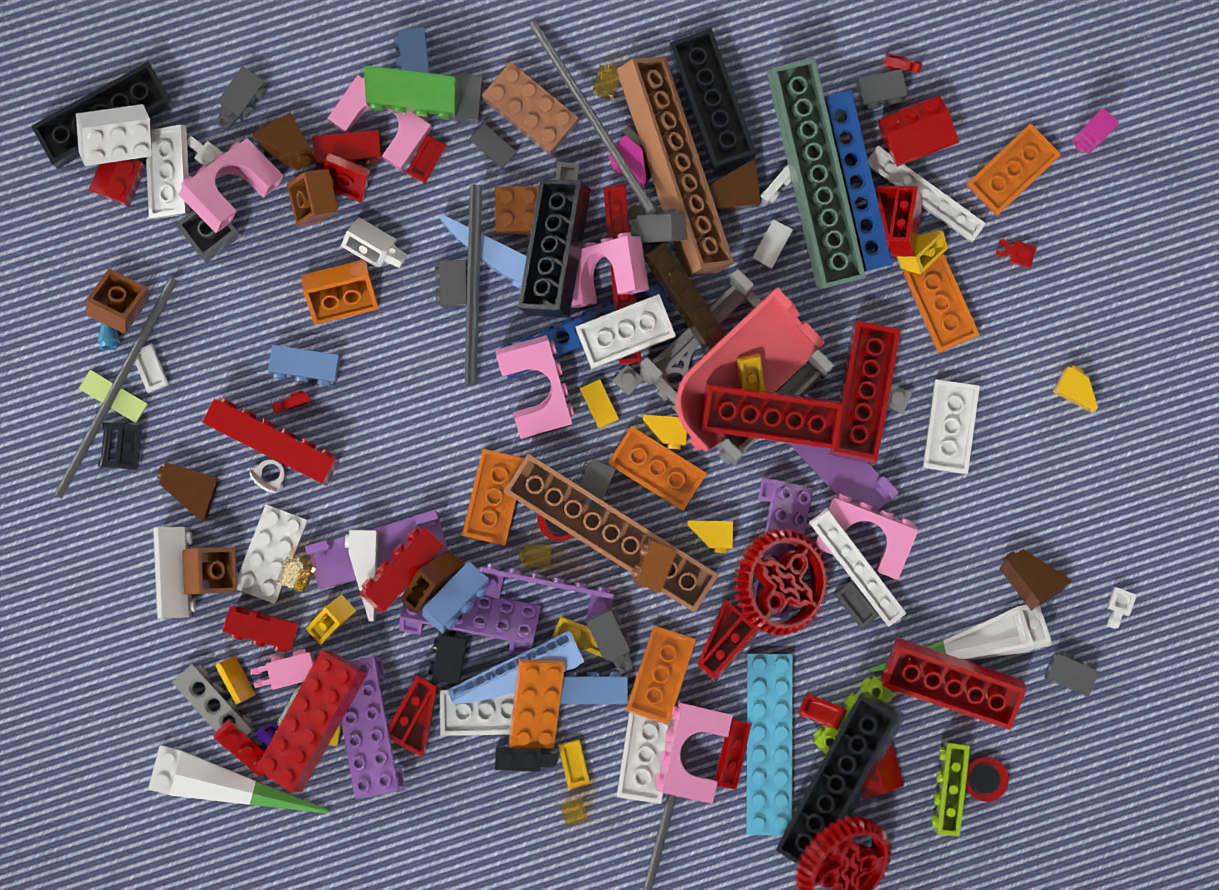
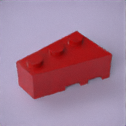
M874 186L892 257H914L923 203L919 187Z
M726 599L723 601L722 608L697 663L715 681L720 678L760 632L759 628L752 626V622L745 620L746 617Z
M230 605L222 632L231 634L230 637L237 640L250 639L252 644L265 647V644L274 646L273 650L286 653L287 650H293L301 624L240 606Z
M417 675L389 724L388 730L390 740L424 757L438 686Z

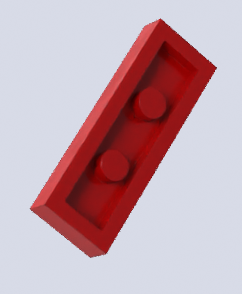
M732 719L728 737L724 738L714 780L718 782V787L737 789L752 724Z
M228 720L213 734L214 739L260 777L263 773L256 770V767L265 750L231 720Z

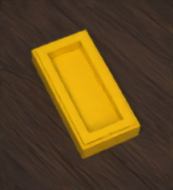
M600 379L580 388L598 429L619 420Z
M236 656L215 665L236 705L256 695Z
M580 739L558 744L568 789L590 784Z

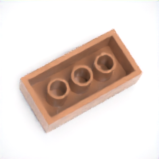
M511 61L482 94L485 103L549 156L553 155L579 124V118Z

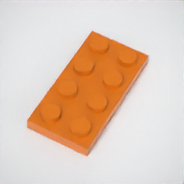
M1030 123L976 174L966 186L997 217L1054 163L1061 154Z
M944 254L934 261L922 274L907 270L902 272L938 354L980 336Z
M632 426L607 463L681 511H684L707 474Z
M482 448L462 536L506 546L516 499L506 494L504 490L525 458Z
M653 625L626 712L669 725L673 707L675 706L696 639Z
M519 659L508 742L510 748L554 749L565 668L563 661Z

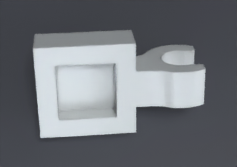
M192 136L187 139V145L197 152L194 159L203 166L205 164L209 166L213 163L216 156L223 153L209 141L203 146Z
M1117 587L1113 588L1106 608L1113 611L1107 623L1108 627L1113 629L1119 628L1122 616H1130L1136 594Z

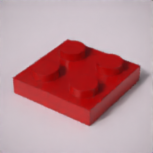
M329 153L325 159L324 169H329L330 176L333 178L334 192L362 203L366 196L370 170Z

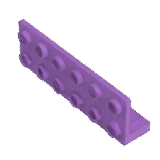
M788 443L837 496L840 493L852 498V502L860 504V502L868 503L873 506V510L878 511L899 493L884 476L881 477L867 462L829 455V448Z
M762 479L758 501L770 503L765 534L775 529H789L790 531L794 530L805 534L813 489L780 480ZM778 543L765 551L761 557L769 556L777 561L783 553L794 550L795 546L789 543ZM757 579L754 590H752L755 603L756 596L763 586ZM786 604L781 612L770 615V617L788 620L791 606Z
M433 510L415 515L410 519L370 529V531H379L378 566L393 556L391 554L398 545H403L408 540L407 535L414 528H426L444 546L434 558L447 551L448 548L438 512ZM345 537L305 546L307 555H310L320 590L357 580L349 556V548H345Z
M487 564L486 568L481 567L480 572L489 578V589L484 596L499 598L503 579L508 577L590 594L591 599L587 617H593L612 608L614 594H610L611 589L597 587V591L588 589V584L575 582V586L566 585L567 580L554 577L551 582L544 580V575L531 573L530 577L522 576L523 571L509 568L508 572L500 571V566Z
M477 597L470 611L466 614L462 613L457 618V624L452 628V630L510 641L509 653L520 655L533 648L541 607L500 597ZM403 603L399 631L421 635L423 624H432L423 617V609L416 614Z
M371 656L349 661L368 673L341 721L355 799L389 792L406 791L402 768H395L379 682L386 680L382 658Z

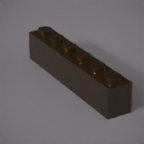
M660 242L643 253L644 260L707 354L727 334L668 244Z

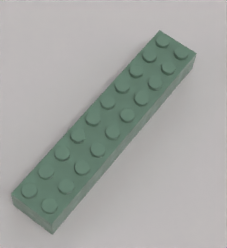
M813 58L771 68L766 71L816 287L817 289H823L866 278L816 60Z

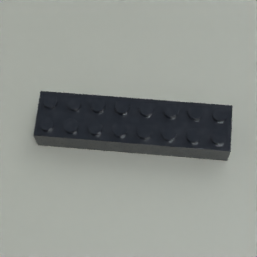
M869 692L859 694L775 849L777 852L798 865L797 862L802 860L801 854L806 852L805 847L810 846L811 840L817 837V833L821 834L824 827L829 828L831 822L836 824L838 819L844 820L846 816L851 817L906 716L904 713Z

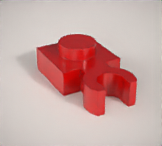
M888 52L885 54L884 65L887 66V69L891 71L906 69L920 74L922 62Z
M1001 239L998 241V244L1005 247V251H996L995 255L997 257L1010 256L1008 263L1028 269L1032 267L1037 246L1020 241H1015L1014 245L1011 246L1006 240Z
M303 390L291 393V398L271 404L273 411L278 414L312 403L310 394L308 392L303 393Z

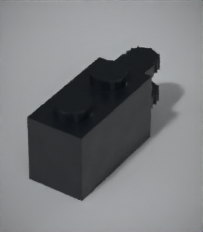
M447 629L439 635V639H434L433 652H436L435 661L430 662L429 674H432V680L459 684L467 639L461 638L462 631L457 630L455 637L447 636Z
M496 746L495 770L540 772L541 767L552 768L557 766L559 760L557 755L553 753H541L542 748Z

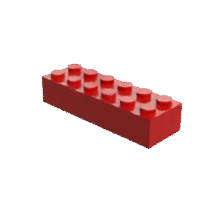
M856 321L852 326L839 402L843 404L837 445L836 449H830L829 455L872 464L878 460L901 329Z
M706 382L699 428L702 431L836 449L843 404L833 400Z
M221 398L220 401L213 399L202 421L203 424L328 486L339 464L335 460L336 455L323 448L320 452L315 450L316 445L303 438L300 442L295 440L297 435L281 428L280 432L275 430L277 425L264 418H261L260 421L256 420L257 415L244 408H241L240 411L236 410L237 405L224 398Z
M896 637L881 675L882 687L1011 730L1027 691L1025 682L1022 679Z
M321 650L257 765L256 770L290 792H303L368 673L333 651Z

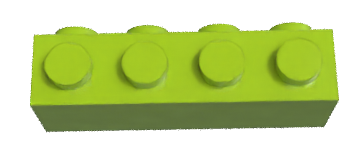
M867 676L860 683L859 687L861 689L856 695L851 693L843 703L847 713L838 730L821 726L813 734L815 739L812 742L826 755L860 693L869 692L886 703L895 696L891 690L882 687V682L876 676H872L871 679Z
M944 742L943 747L940 746L938 759L942 760L941 769H937L936 782L939 783L938 792L935 791L933 804L937 805L936 814H932L931 828H934L936 834L960 837L970 751L969 745Z

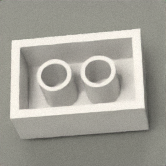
M143 104L76 114L78 149L85 166L151 156L150 118Z

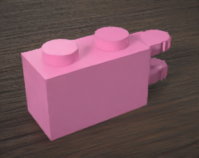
M306 649L292 652V657L284 658V654L275 656L265 666L251 669V675L260 674L263 671H268L269 675L268 680H260L254 683L255 688L271 684L272 690L304 682L315 662L313 653H306Z

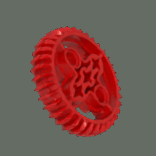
M775 529L774 531H768L766 534L759 535V539L752 540L753 545L746 546L748 552L741 553L743 560L737 561L740 564V568L735 569L738 577L733 578L737 582V586L733 587V589L738 591V594L734 597L740 600L737 606L743 608L741 614L746 616L745 620L752 622L751 625L759 628L762 632L780 636L798 633V630L805 629V625L812 624L811 619L817 618L816 612L822 611L820 605L826 603L823 597L829 595L825 592V589L830 586L826 583V579L830 576L825 573L829 567L823 565L827 559L821 557L823 552L817 549L818 545L812 543V539L794 530ZM778 543H789L795 546L794 550L783 553L777 561L769 556L761 557L765 551ZM808 564L811 572V587L801 580ZM753 576L763 584L756 596V603L752 592ZM786 604L794 608H801L795 616L786 621L768 619L770 615L781 612Z
M846 816L844 820L838 819L836 824L831 822L830 827H824L821 834L817 833V837L811 840L810 846L805 847L806 852L801 854L802 860L797 862L799 868L795 870L797 873L795 877L797 890H815L817 885L823 886L826 889L831 888V890H875L877 885H881L880 880L886 877L884 872L889 870L887 864L891 862L889 857L892 855L890 851L892 846L889 844L890 840L887 834L876 822L874 823L871 819L869 820L862 816H853L851 818ZM869 835L871 836L872 846H864L862 843L856 844V840L853 837Z

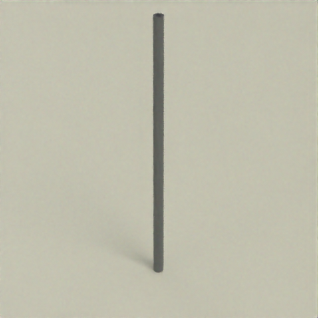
M537 20L531 21L529 26L645 210L648 214H652L656 208Z
M169 277L54 495L63 498L178 282L177 280Z
M692 700V706L700 707V701ZM692 735L685 740L681 747L680 760L683 767ZM667 795L643 890L653 889L676 800L674 795Z

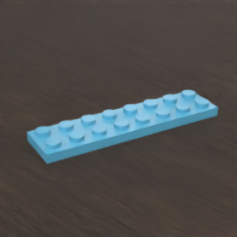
M747 654V723L752 725L747 742L746 835H783L792 819V654Z

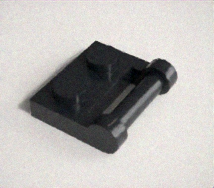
M103 422V443L101 460H98V467L138 470L143 426ZM117 430L115 461H110L112 432Z

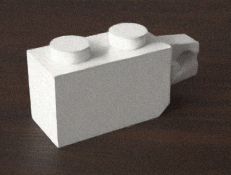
M360 217L347 230L341 247L375 267L382 266L386 262L400 268L407 257V254L395 246L397 239Z

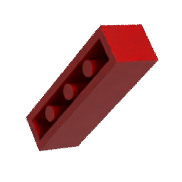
M419 527L418 529L414 528L407 535L408 540L403 545H398L391 553L393 556L378 566L376 569L378 572L373 578L369 577L361 585L363 589L359 594L377 612H385L411 583L418 570L428 564L444 547L426 528Z

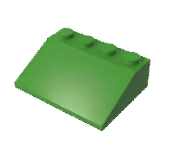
M364 66L365 102L367 106L371 107V110L384 111V108L393 109V112L397 114H406V111L415 112L416 116L428 117V114L437 115V118L444 120L456 117L459 88L454 76Z

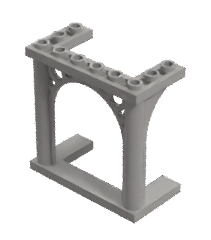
M739 269L731 275L729 287L709 306L719 323L729 316L743 301L753 310L762 302L752 292L754 284ZM689 327L655 359L650 361L646 357L640 363V377L649 386L653 384L658 389L656 393L664 401L669 400L674 405L672 409L677 415L676 399L678 391L673 389H679L680 383L671 384L668 382L667 377L671 373H679L684 378L688 373L691 356L699 345ZM817 350L811 355L809 361L777 393L787 394L789 392L791 395L803 396L820 378L824 379L834 365ZM680 360H682V362L684 363V367L682 369L678 367H672L675 363L678 366ZM731 435L718 444L716 449L720 452L719 457L727 465L731 463L735 466L740 461L743 453L758 438Z

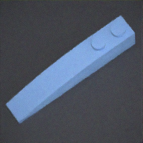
M441 214L439 217L440 221L468 249L469 227ZM481 234L480 260L494 271L513 281L511 285L521 290L527 256Z
M569 630L449 688L448 692L453 704L496 698L515 692L519 659L563 661L565 663L564 672L578 667L584 663V659Z

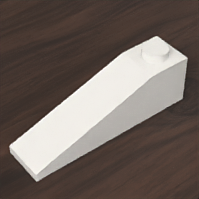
M349 530V534L345 535V548H349V556L360 591L363 589L361 585L369 577L373 578L377 573L379 531ZM362 597L368 620L376 621V610Z

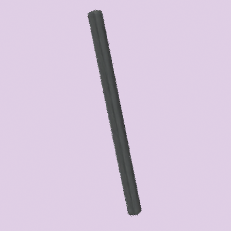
M475 184L470 185L464 381L466 385H475L477 383L482 186Z

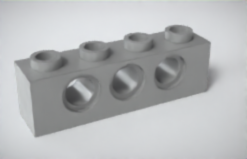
M191 664L172 682L215 731L225 723V718L228 715H232L235 718V725L248 736L255 731L252 727L254 725L253 721L246 714L243 716L237 710L239 706L235 704L232 698L227 699L222 694L224 689L218 682H212L207 677L209 673L201 664L198 666ZM198 682L204 683L206 688L202 695L198 694L195 690V685ZM214 698L218 699L221 704L218 711H214L210 707V702Z

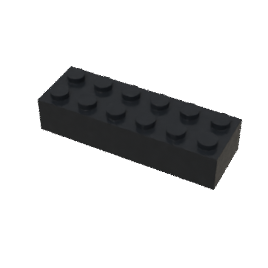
M712 28L670 42L669 50L713 172L755 158L756 150Z
M148 61L33 124L31 127L51 164L59 169L81 157L78 149L76 114L143 104L149 118H152L174 106L155 69Z
M540 179L518 308L528 316L570 317L591 189L581 180Z

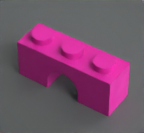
M1102 108L1072 140L1075 142L1074 146L1080 152H1086L1089 155L1120 122Z

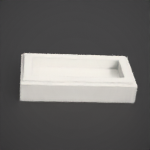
M773 219L752 259L772 270L793 229Z
M153 344L142 347L135 364L149 394L169 386V383Z

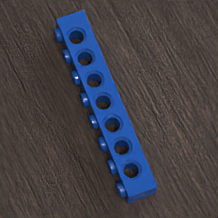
M852 90L825 96V104L864 271L892 265ZM837 110L844 113L845 119L843 122H838L835 119L834 115ZM842 132H846L850 136L848 144H843L840 141V134ZM847 154L854 156L855 163L853 166L845 163V156ZM853 175L860 179V185L857 188L852 187L850 184V178ZM858 197L863 198L865 201V207L862 210L855 206V201ZM863 219H867L870 222V229L868 231H863L860 227ZM869 240L875 244L873 253L867 252L865 248Z
M650 283L648 284L649 290L636 294V303L642 298L648 299L659 294L666 312L672 309L666 293L660 284ZM610 300L602 304V309L597 311L594 308L582 313L583 317L576 320L573 317L562 321V325L557 328L549 326L541 330L542 334L533 337L531 334L521 338L520 341L524 342L547 335L548 341H553L557 354H553L554 360L583 348L575 327L614 312V301ZM560 333H566L570 338L567 343L560 344L557 341V336ZM512 343L507 344V345H504V346H502V347H500V348L510 346V345H512ZM532 369L519 371L506 376L509 380Z

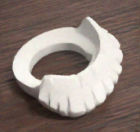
M268 459L251 468V479L261 489L270 493H277L284 488L285 470L280 462ZM274 464L280 469V475L277 480L266 483L261 479L262 470L266 465Z

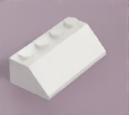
M155 527L153 530L157 618L192 617V612L196 610V604L191 594L184 595L182 550L189 549V545H192V532H188L187 527Z

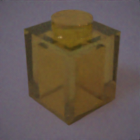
M611 64L599 66L593 87V95L614 101L620 81L617 66Z
M524 545V550H519V563H524V568H551V545Z
M299 556L296 559L286 557L276 582L305 593L315 568L308 565V560Z
M582 796L560 803L566 826L589 819Z

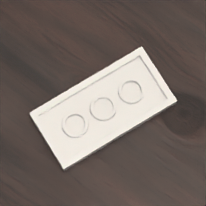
M175 125L150 130L151 156L146 157L149 219L189 214L190 206L179 196L182 189L181 183L189 176L186 126Z
M659 294L575 327L591 369L676 337Z
M934 380L922 468L968 474L980 386Z
M265 505L237 577V590L276 604L308 520Z
M440 690V736L509 735L515 692L476 702L453 704L448 690Z
M629 713L617 797L661 804L663 793L656 791L655 777L657 773H660V755L663 750L665 751V733L670 728L671 719L669 725H665Z

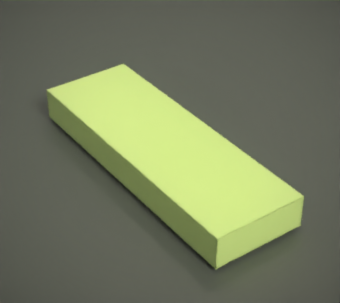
M90 370L79 389L103 403L113 383ZM121 388L111 408L133 422L138 423L149 404Z

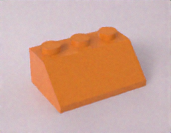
M365 260L301 275L303 293L314 325L379 309L371 275Z

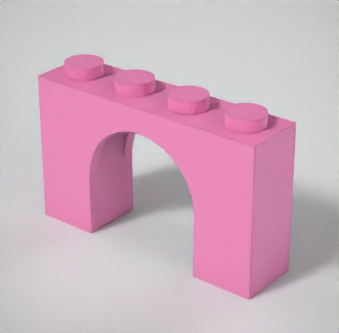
M357 75L327 118L329 123L344 133H350L359 118L371 108L365 102L364 78ZM387 109L397 117L399 127L395 138L382 157L386 162L403 172L421 146L426 135L431 132L432 127L427 117L416 116L413 112L406 111V114H397L393 112V109Z
M248 138L241 143L239 141L235 142L227 153H220L213 160L212 164L209 166L205 164L194 177L188 176L181 183L182 189L179 196L215 233L232 222L237 211L217 190L216 178L226 174L237 175L245 179L263 198L279 187L284 175Z
M622 233L618 235V239L605 238L600 240V244L594 242L583 245L571 308H581L597 303L593 275L596 264L604 256L609 259L613 266L618 294H635L649 290L641 236H631V233Z
M547 335L495 350L502 376L533 369L544 373L551 382L550 392L542 403L513 412L520 439L572 424L570 417L574 416L571 403L566 404L564 396L568 395L565 382L560 383L559 375H562L560 363L554 362L553 354H557L554 342L548 341Z
M845 494L833 495L828 510L844 532L849 526L859 521H870L882 528L886 535V545L877 565V572L898 580L918 533V528L914 526L915 522L906 518H902V521L893 518L894 514L886 510H881L880 513L873 510V506L865 502L857 504L852 502V498ZM817 535L814 542L818 545L817 549L833 555L824 541Z
M676 702L673 707L670 728L665 733V751L663 750L660 755V773H657L655 777L656 791L713 804L718 782L689 774L682 766L680 751L685 740L698 732L728 737L733 715Z

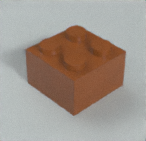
M329 169L303 172L287 183L297 227L321 224L339 212V203L334 194V182L330 176Z
M539 186L495 187V230L497 235H531Z
M109 268L86 299V315L126 334L148 303V287Z
M651 539L648 540V543L643 542L639 555L642 556L639 564L635 563L631 576L634 578L633 582L661 593L677 550Z
M235 547L182 550L184 595L237 592Z

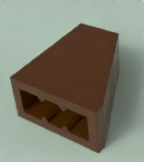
M291 112L252 133L262 151L297 171L316 161Z
M750 160L709 185L717 212L760 207L761 201L755 160Z
M165 462L164 466H161L158 471L157 479H160L158 484L199 520L207 521L220 479Z
M1024 549L1018 553L1012 551L1003 558L1005 562L999 567L1031 611L1062 592L1072 582L1070 578Z
M450 550L445 551L418 570L400 600L413 612L419 613L465 564Z

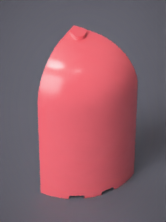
M778 287L685 375L680 383L676 399L678 417L684 429L692 437L689 442L698 451L703 449L705 452H709L730 435L702 431L699 428L706 382L741 387L737 358L759 353L765 391L776 392L809 361L812 354L825 346L823 339L806 321L803 323L799 321L797 317L800 313Z

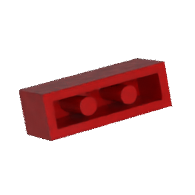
M379 130L312 136L313 154L316 158L314 163L317 167L320 166V169H324L325 159L329 153L342 157L344 160L354 164L376 165L378 161H383Z

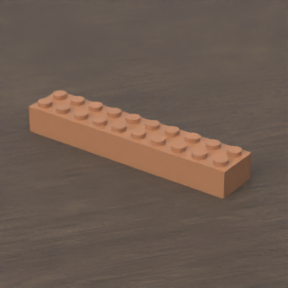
M666 56L631 59L618 68L617 73L662 209H676V213H686L687 240L673 241L680 264L689 277L718 273L733 265L734 261Z
M527 454L504 490L509 496L631 573L635 563L639 564L642 556L639 555L643 542L648 543V540L651 539L675 548L677 552L661 592L694 613L719 575L530 454ZM589 497L600 504V507L597 510L578 501Z

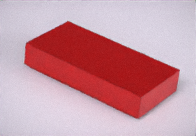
M427 134L406 174L426 184L447 144Z
M807 694L798 711L801 717L834 730H838L847 713L844 707Z

